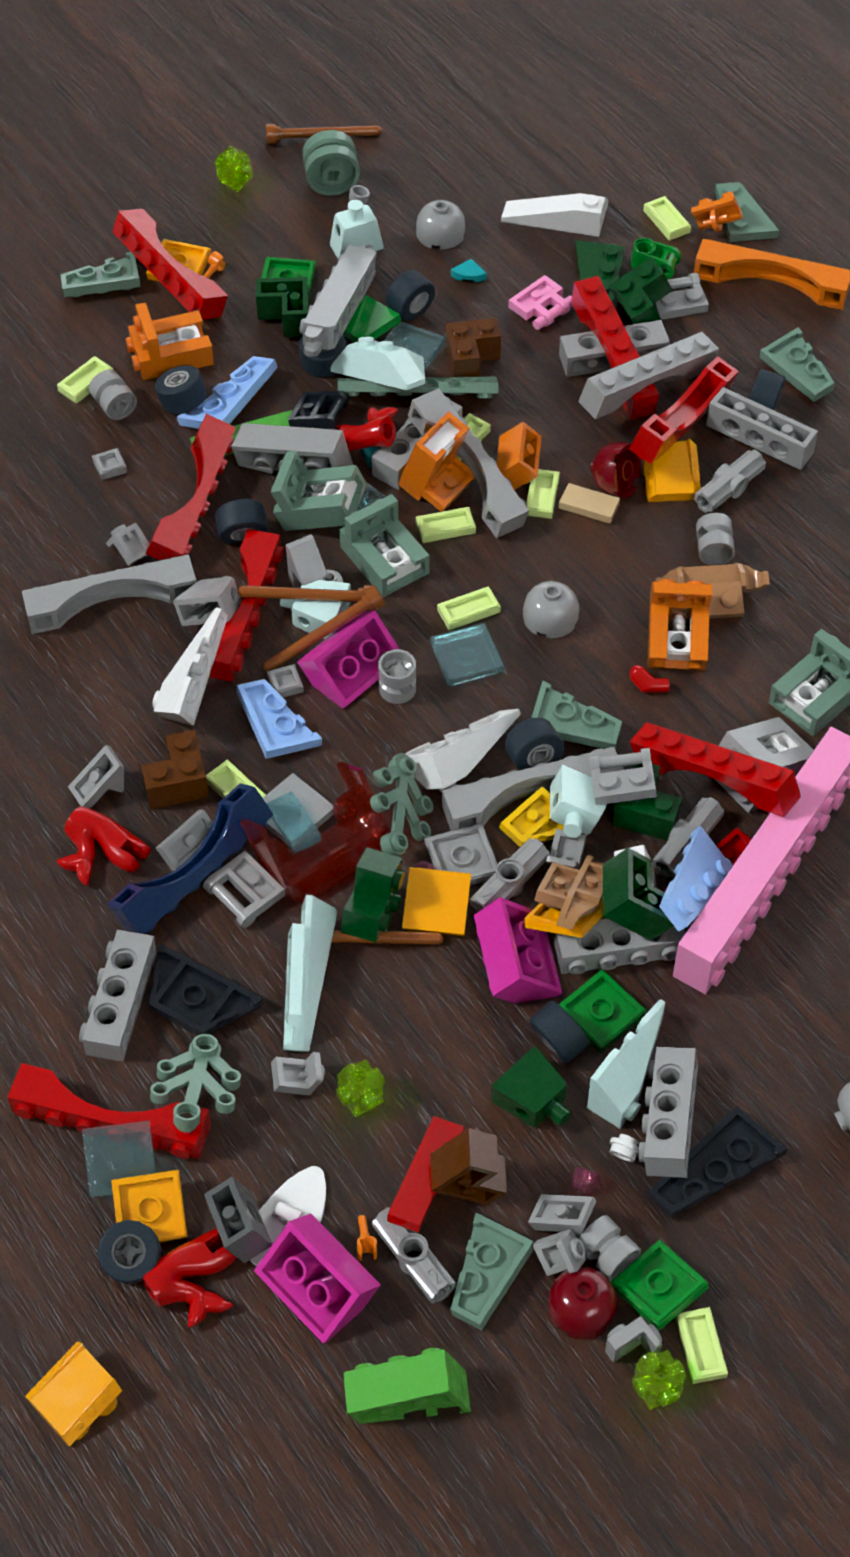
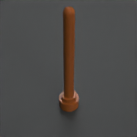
M266 124V144H276V141L286 138H310L312 135L325 130L341 131L348 136H376L381 134L382 129L377 125L281 129L276 124Z
M364 585V588H358V591L241 586L238 589V594L241 597L359 602L362 600L361 596L366 594L365 590L373 585Z
M373 585L366 589V594L361 596L362 600L265 661L263 669L266 672L276 669L368 609L371 611L374 608L378 610L386 605L376 586Z
M334 930L331 943H375L342 933L341 930ZM382 931L376 943L438 945L442 943L443 935L439 932Z

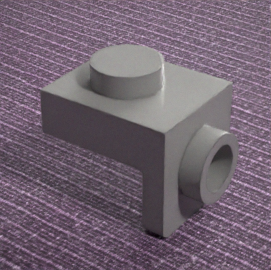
M556 829L550 856H547V864L551 866L552 862L579 870L587 836L581 834L573 838L565 835L563 830Z
M312 1052L306 1060L276 1056L271 1062L274 1092L310 1096L319 1084L323 1082L325 1069L321 1064L319 1052Z
M572 1228L538 1239L533 1244L547 1276L567 1269L570 1274L575 1273L586 1260L584 1245L580 1239L576 1238Z
M641 1316L627 1326L624 1323L616 1326L607 1336L605 1353L613 1363L640 1344H642L652 1359L660 1356L662 1337L656 1327L651 1323L647 1325Z

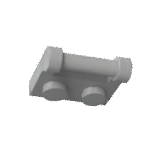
M697 272L689 273L687 277L668 279L672 289L690 287V289L670 292L653 303L661 320L708 312L709 307Z
M650 748L640 749L641 752L598 758V755L589 756L596 805L657 797ZM643 765L641 768L600 773L602 769Z
M246 851L209 876L203 884V888L209 894H214L237 917L236 921L243 928L250 926L257 916L285 896V889ZM229 880L251 904L245 908L223 886V883Z

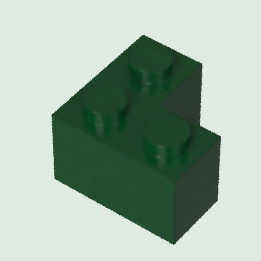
M650 257L609 285L616 301L632 324L661 320L653 303L673 291L666 276L653 257Z
M308 277L256 279L258 320L282 319L284 337H302L303 334H300V323L303 318L307 317L309 309Z
M652 764L657 790L661 766ZM631 765L628 769L641 768L643 765ZM656 791L657 797L616 802L612 826L668 841L669 835L679 819L682 798Z
M366 848L356 866L354 890L343 908L342 933L376 943L382 931H388L392 912H398L402 901V895L398 894V890H400L405 877V872L401 871V857Z
M626 848L603 864V917L650 941L674 926L659 907L665 892L652 886L651 859L630 848Z

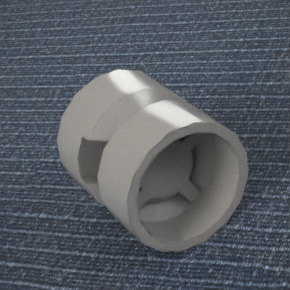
M104 370L98 373L90 382L89 393L110 419L121 420L130 415L135 409L137 397L116 371Z
M709 513L698 519L696 532L701 562L710 566L729 563L735 556L731 519L722 513Z
M401 649L387 651L378 661L379 693L383 699L393 704L408 702L416 693V660L408 651Z
M603 1215L590 1224L579 1239L584 1245L585 1256L591 1261L597 1260L596 1267L611 1281L640 1256L641 1249L627 1235L620 1236L621 1228L608 1215Z

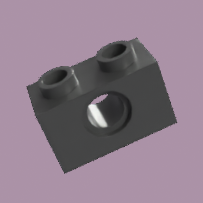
M231 1176L204 1194L226 1250L246 1263L272 1246V1241L252 1192Z

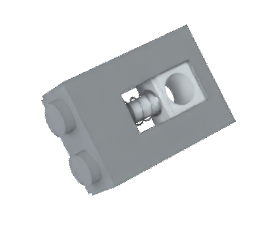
M780 717L727 731L719 744L721 747L793 770L795 777L814 751ZM716 780L748 813L757 810V807L747 798Z

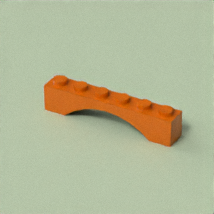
M708 239L702 240L695 259L694 273L697 272L701 280L715 283L740 278L773 280L801 291L817 305L840 310L844 308L850 287V270Z

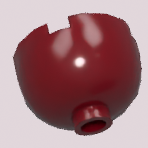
M615 442L605 445L593 459L590 467L593 480L597 488L605 494L626 498L630 497L637 486H632L635 478H640L641 458L629 449L632 443Z
M580 1267L577 1272L572 1274L568 1270L564 1271L554 1281L548 1296V1313L553 1325L557 1329L560 1328L568 1333L569 1337L583 1340L598 1337L607 1330V1327L616 1316V1292L611 1281L602 1272L591 1267Z

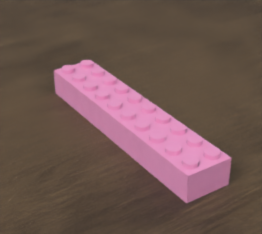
M833 727L829 728L796 775L801 798L785 817L773 813L768 815L679 942L673 977L705 995L712 985L715 987L719 985L725 974L723 969L728 962L732 964L736 960L741 950L739 945L743 939L748 941L756 928L754 923L758 917L763 919L772 904L770 902L773 895L779 896L787 882L785 880L788 873L793 875L802 860L800 858L803 851L808 853L816 840L814 835L818 830L824 831L831 818L829 813L832 809L836 811L839 809L845 798L844 791L847 788L850 789L849 735Z

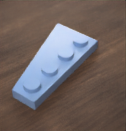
M257 356L250 358L230 374L231 380L219 383L212 388L213 394L200 406L188 414L181 413L178 415L179 425L199 429L206 413L230 424L278 368L275 359Z
M701 826L692 831L689 837L691 842L685 846L682 853L684 858L674 871L676 876L669 883L659 905L678 932L687 927L700 914L733 867L730 860L724 857Z

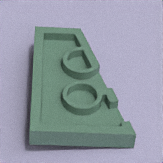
M130 251L126 253L125 258L115 261L112 257L104 260L105 264L95 268L88 265L61 274L64 298L80 297L93 293L103 294L108 291L130 290L140 287L135 256Z
M475 1213L474 1227L471 1239L468 1240L463 1270L460 1271L451 1305L452 1316L482 1331L533 1252L534 1241Z

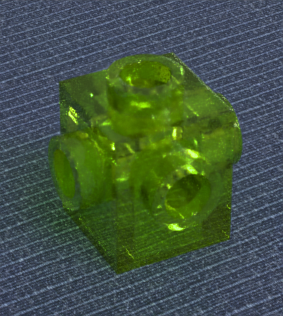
M231 145L224 152L220 153L214 161L219 181L237 192L253 177L248 154L243 150H237Z
M366 1059L359 1063L348 1064L337 1074L338 1088L335 1089L340 1102L344 1106H348L355 1117L383 1102V1085H385V1080L377 1067L372 1069Z
M669 1350L659 1354L657 1351H652L642 1356L638 1360L639 1363H636L632 1383L637 1395L641 1399L644 1398L649 1410L659 1405L667 1406L678 1400L682 1394L684 1379H686L685 1370L679 1359L673 1360Z

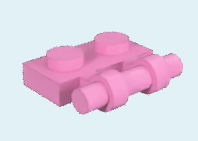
M544 275L509 299L508 308L526 321L533 316L537 317L532 324L536 330H539L543 326L548 327L557 316H563L570 311V307L573 306L571 303L572 296H568L565 299L561 297L563 296V287ZM551 304L553 307L547 310L545 307Z

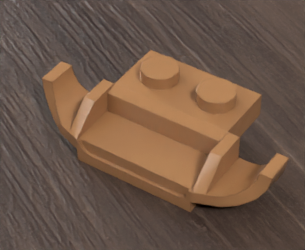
M740 563L696 567L680 566L669 571L665 576L656 578V582L663 579H671L676 581V583L703 581L705 584H713L709 619L743 617L744 604L742 593L761 590L770 585L768 571L759 572Z
M588 855L580 870L552 862L537 889L535 901L543 903L549 908L561 909L557 926L572 930L580 918L598 909L603 896L604 863L594 860L595 857Z

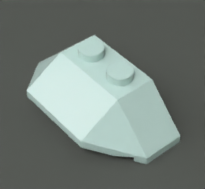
M361 337L358 339V342L347 345L330 368L331 372L403 390H409L425 384L424 358L406 348L395 346L391 341H374L373 337Z

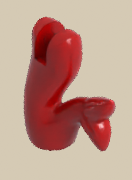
M372 407L368 409V423L363 425L340 424L336 425L334 430H343L349 452L374 446L390 447L396 437V428L392 418L397 414L398 409L386 407L378 410Z
M80 806L71 813L64 828L65 834L75 844L78 851L75 854L57 859L56 862L63 869L76 872L79 881L87 886L95 857L94 840L99 842L113 865L128 873H134L140 866L139 862L131 854L145 860L151 853V848L108 816Z
M217 1228L166 1253L159 1258L155 1267L142 1277L143 1280L141 1282L158 1307L177 1302H187L190 1304L188 1314L189 1328L201 1323L209 1312L220 1313L233 1307L231 1302L220 1295L206 1291L195 1283L182 1280L184 1277L215 1274L227 1268L236 1260L237 1257L226 1250L224 1246L213 1253L211 1252L222 1244Z

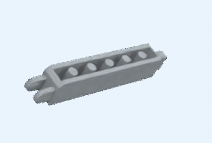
M348 245L345 252L340 254L338 264L332 267L329 279H325L322 291L317 293L314 305H310L307 317L303 318L300 323V334H303L304 353L306 356L316 357L322 349L330 350L336 347L376 275L375 258L377 252L373 249V245Z

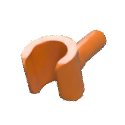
M214 251L209 255L208 263L211 266L203 276L209 279L216 270L222 271L225 269L226 265L223 261V256L219 252Z
M360 1215L358 1217L360 1237L357 1239V1259L362 1261L363 1253L373 1254V1259L376 1260L377 1239L370 1236L366 1216Z

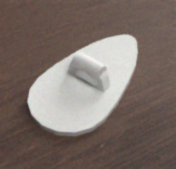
M311 1166L295 1174L260 1208L259 1212L272 1244L291 1220L311 1213L321 1223L326 1202V1182L324 1172L320 1167ZM270 1247L250 1260L252 1264L257 1267Z

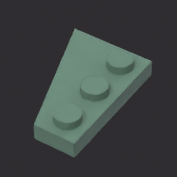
M740 182L716 184L715 194L717 200L721 199L723 193L732 191L743 213V219L724 224L729 242L778 238L779 229Z
M799 327L760 350V359L777 373L784 375L788 382L813 402L833 391L834 381L822 362L816 360L812 353L813 348L804 341Z
M542 680L531 718H544L550 721L562 740L602 749L614 747L616 750L622 727L621 720L592 705L587 707L575 701L574 696L566 692L564 694L557 692L551 688V684Z

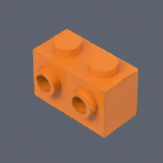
M525 422L518 424L499 437L497 466L503 476L510 480L514 490L538 477L542 436Z

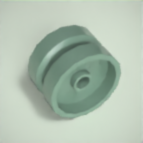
M325 130L312 135L305 142L302 149L306 181L311 189L323 195H339L349 191L357 183L360 176L356 147L350 136L337 130Z

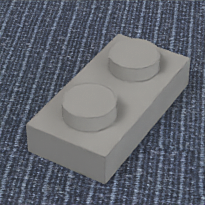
M198 810L156 847V850L172 871H175L187 862L200 848L210 831L213 821L205 810Z

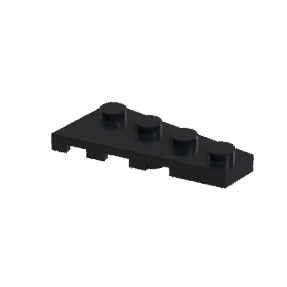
M736 1106L690 1150L687 1178L662 1177L647 1191L646 1197L672 1219L784 1156L787 1148Z

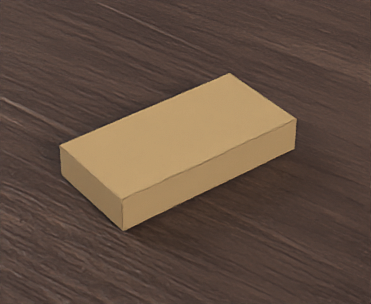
M568 483L559 501V509L611 524L620 505V498L571 483Z

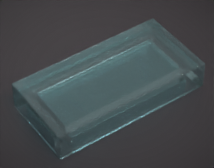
M292 791L266 803L274 814L271 817L294 853L322 841L320 832Z

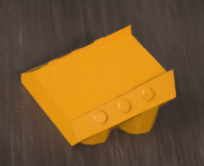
M690 438L687 441L675 442L652 465L643 460L642 472L645 476V492L649 502L694 500L695 493L701 489L697 445Z
M77 1341L25 1397L70 1447L76 1440H80L88 1433L90 1425L98 1416H106L116 1408L117 1396L122 1392V1389L84 1345Z

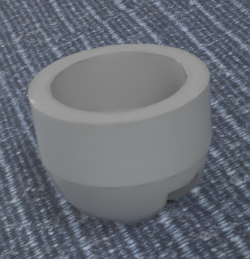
M354 185L350 188L349 201L360 200L365 205L370 192L364 186Z

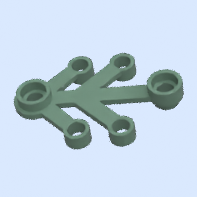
M404 753L396 754L389 762L388 768L383 767L373 773L374 782L378 787L383 788L390 785L394 779L396 781V789L387 793L380 792L370 799L371 807L376 813L388 810L390 805L394 803L391 832L381 837L380 846L383 852L395 856L403 854L408 848V839L403 834L405 816L410 824L411 833L415 840L422 841L431 835L430 826L425 821H419L417 814L424 816L433 811V803L428 796L421 795L414 779L416 765L413 759ZM407 789H408V791H409V793H410V795H411V797H412V799H413V801H414L413 805H412L411 800H410V798H409V796H408V794H407Z
M210 1034L196 1036L189 1045V1051L172 1059L159 1061L156 1075L158 1079L164 1082H156L150 1087V1100L156 1104H164L169 1101L170 1093L188 1085L184 1102L178 1103L173 1111V1123L181 1132H191L200 1123L201 1110L198 1106L202 1086L216 1100L215 1108L218 1112L228 1114L235 1109V1095L226 1090L234 1091L240 1087L241 1073L238 1070L232 1069L220 1057L221 1046L216 1037ZM194 1063L192 1069L176 1076L177 1069ZM208 1064L221 1075V1085L207 1072Z

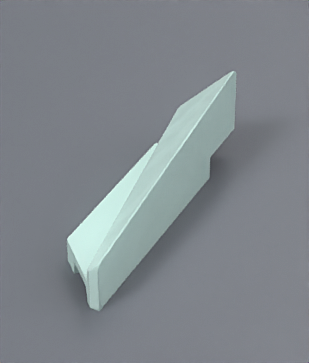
M306 895L301 910V924L292 923L288 933L283 1051L308 1052L310 1050L337 917L336 908L313 895Z

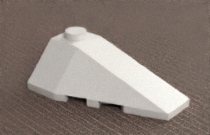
M579 193L506 201L501 222L599 237L608 206V199L606 197Z
M217 607L214 609L162 683L160 691L155 693L153 698L154 712L160 717L194 726L228 615L222 609Z
M520 710L498 711L469 724L467 729L444 735L445 740L433 744L427 742L405 753L413 759L416 765L414 778L426 789H439L440 792L457 785L456 782L471 772L520 716Z

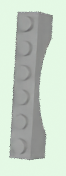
M703 332L697 333L588 378L578 402L594 419H598L616 411L637 392L660 379L676 375L686 376L689 379L699 376L704 368L715 359L719 348Z
M439 388L415 398L411 402L408 417L422 436L448 411L467 425L465 419L460 417L453 408L451 400L445 397ZM469 429L457 456L470 468L477 480L482 496V519L497 539L523 527L529 510L526 502L519 498L514 491L510 480L505 478L500 472L496 461L489 457L483 449L479 438L475 437Z
M184 555L51 585L23 590L22 595L31 633L36 634L59 629L81 610L109 599L147 597L172 604L176 597L196 583V577L189 555Z
M614 747L595 749L590 753L579 756H568L563 760L540 763L532 768L520 771L513 770L504 775L482 778L477 782L454 785L449 789L442 790V808L450 830L453 831L482 823L484 826L501 808L515 800L533 795L542 786L550 792V785L562 765L592 777L589 756L598 755V758L615 756L617 752ZM623 767L602 769L600 770V773L620 771L624 769Z

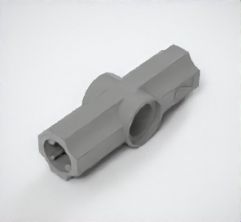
M755 449L753 451L748 450L731 465L727 463L721 465L715 472L712 480L695 493L694 500L698 504V508L705 513L713 512L730 497L738 498L745 491L748 482L765 469L766 462L762 454Z
M702 797L687 818H681L675 824L667 843L653 859V865L660 875L665 878H675L676 873L674 871L684 858L682 853L685 846L691 842L689 837L693 830L701 826L709 836V833L724 816V809L717 800L711 797Z
M529 838L510 858L503 859L498 863L496 873L470 898V905L478 913L500 897L507 900L517 897L522 893L524 884L546 862L550 852L538 839ZM506 877H514L515 879L509 880V879H505V878H506Z
M387 1207L372 1221L373 1228L399 1260L401 1270L412 1277L431 1303L441 1302L456 1288L455 1281L428 1248V1242L425 1237L410 1229L387 1222V1215L391 1208ZM410 1251H418L421 1253V1255L416 1258H410L406 1256V1254Z

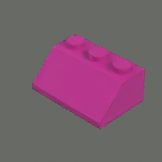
M364 611L334 631L297 663L316 689L341 708H345L379 680L378 661L380 657L387 651L399 649L376 611Z
M500 897L474 915L477 927L476 932L480 940L483 962L486 966L492 996L515 1004L557 997L563 994L547 932L525 928L524 918L533 909Z
M311 1213L289 1221L254 1270L323 1344L327 1343L357 1316L381 1286Z

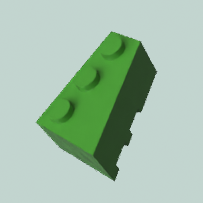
M428 1348L423 1350L421 1355L412 1357L404 1355L393 1356L388 1359V1362L377 1365L373 1363L359 1364L355 1367V1370L343 1372L347 1414L359 1424L401 1420L404 1419V1413L426 1410V1417L438 1416V1408L459 1406L460 1413L471 1412L466 1370L445 1349L442 1350L441 1348Z

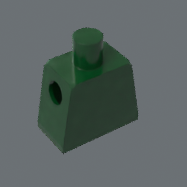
M535 1046L491 1086V1101L531 1127H537L546 1117L561 1127L572 1115V1111L562 1103L567 1093L566 1082Z

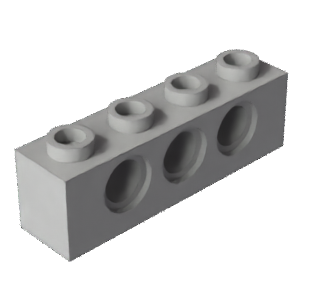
M662 320L624 326L640 357L670 345ZM593 331L560 336L559 357L566 377L611 369L604 349Z
M724 387L709 404L706 426L799 470L804 467L814 454L818 431Z
M451 401L453 408L462 417L463 407ZM410 418L396 432L393 444L390 447L378 448L371 457L372 476L397 490L401 488L398 482L415 444L423 437Z
M601 919L583 938L554 933V946L561 974L571 973L578 975L588 970H611L621 965H643L649 961L662 959L665 961L675 960L678 944L684 937L685 931L682 929L678 932L675 926L654 938L656 941H649L609 919ZM617 942H622V943H625L626 945L620 946V945H617V944H615V943H617ZM585 947H593L595 950H587Z
M117 930L114 941H109L106 949V959L108 960L105 968H100L97 977V986L99 988L97 994L92 995L89 1001L88 1013L90 1016L88 1022L82 1024L79 1033V1041L83 1043L86 1055L124 1061L157 953L154 936ZM125 965H130V966H131V967H129V968H127V969H120L121 967H123V966H125ZM117 992L123 993V994H121L120 996H116V997L111 996V995H113L114 993H117ZM107 1020H114L111 1024H102Z
M656 1047L655 1060H649V1079H653L652 1087H646L645 1103L646 1106H649V1114H643L642 1133L646 1134V1141L639 1144V1162H645L647 1176L687 1178L698 1073L696 1048Z

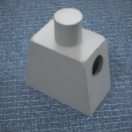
M223 576L222 578L197 581L176 597L173 602L181 625L190 626L205 624L216 607L222 609L228 615L226 621L228 622L240 606L241 597L238 594L234 578Z

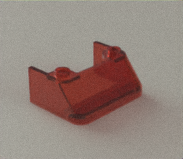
M344 762L336 764L348 791L341 794L335 800L333 805V813L337 824L290 853L282 841L269 837L264 826L247 819L240 822L260 864L285 889V894L291 900L303 904L306 895L318 897L356 873V866L367 847L383 852L380 846L381 837L391 831L382 812L376 813L371 807L370 799L374 794L362 768Z

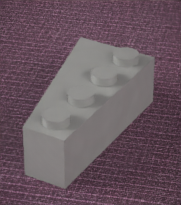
M242 423L231 446L238 466L270 474L274 470L279 471L280 465L288 451H297L307 470L353 465L343 430Z

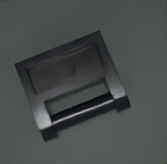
M345 391L303 392L288 418L289 426L335 429L337 418L341 410L348 405L350 397ZM333 404L328 414H323L327 406Z

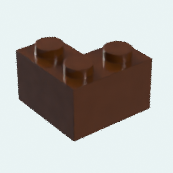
M497 317L445 323V349L452 377H479L480 361L500 359L501 333Z
M195 730L165 735L169 760L141 765L150 810L209 798L206 775Z
M467 1128L430 1154L431 1188L433 1192L484 1205H489L507 1193L505 1156L498 1154L497 1135L485 1133L480 1128Z

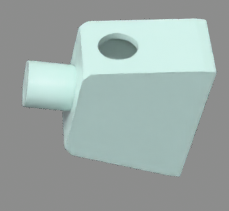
M351 200L348 203V210L334 215L330 246L338 259L340 254L345 252L348 245H373L375 251L384 249L378 221L370 207L363 205L360 200Z
M316 580L301 586V588L351 590L349 583ZM280 599V606L292 609L293 625L309 633L348 609L351 603L344 601Z
M562 765L550 785V818L552 821L564 825L563 832L569 837L575 838L580 836L581 833L588 835L599 821L607 804L596 805L592 777Z

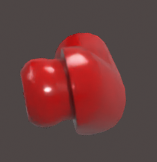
M635 665L630 669V680L641 692L669 693V678H654L641 665Z

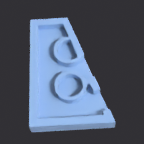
M265 679L237 685L236 693L266 759L322 745V737L317 732L313 733L305 725L306 721L299 714L295 715L286 706L287 701Z

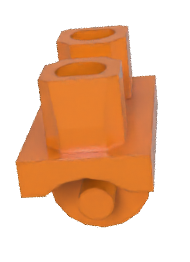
M732 191L723 193L721 199L716 201L708 198L699 200L698 206L691 208V214L695 217L700 231L713 227L715 232L722 231L723 224L743 219V213Z

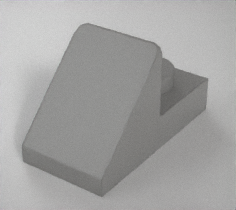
M312 534L286 544L288 577L293 588L307 585L327 576V571Z
M105 745L72 781L68 788L80 806L91 809L108 789L121 793L124 791V766L111 747Z
M541 1194L528 1223L534 1230L562 1232L572 1228L576 1238L579 1239L597 1200L594 1197Z

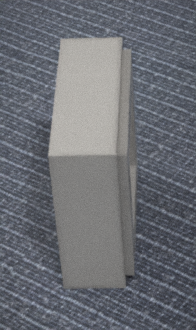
M118 448L92 456L101 481L127 473L126 465Z
M295 664L267 671L270 685L282 697L304 692Z

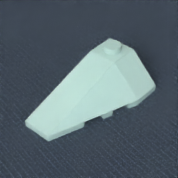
M661 999L641 1019L636 1029L637 1034L630 1031L625 1036L620 1050L614 1048L590 1079L587 1108L619 1129L626 1120L632 1121L641 1107L639 1099L649 1068V1060L652 1058L664 1015L666 1002Z

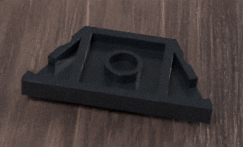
M161 943L159 944L157 964L153 974V989L150 992L149 1008L154 1013L198 1036L200 1034L211 1035L263 1005L262 997L173 949Z

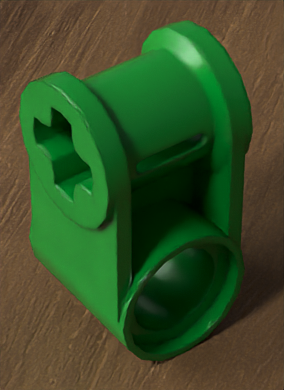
M639 238L634 242L630 264L634 269L650 257H653L662 271L666 267V272L663 273L668 280L673 277L675 273L674 267L680 263L682 254L674 246L655 242L649 238Z

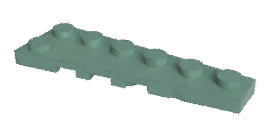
M425 377V384L409 390L359 378H338V391H345L349 396H359V392H370L371 396H385L386 392H396L398 396H410L412 392L423 393L424 395L438 388L442 393H449V395L476 393V398H492V393H498L497 377Z

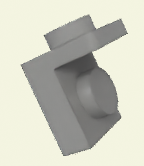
M137 523L128 527L122 524L110 532L112 537L106 542L107 546L110 548L115 545L128 566L148 556L145 553L150 543Z

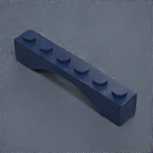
M240 783L218 803L215 819L207 837L187 862L161 878L147 882L129 883L107 905L128 932L140 934L151 932L156 927V922L165 914L174 911L178 907L179 901L188 893L197 890L201 885V881L210 873L220 869L223 861L232 853L239 851L252 834L261 831L266 826L267 821L274 815L255 787Z

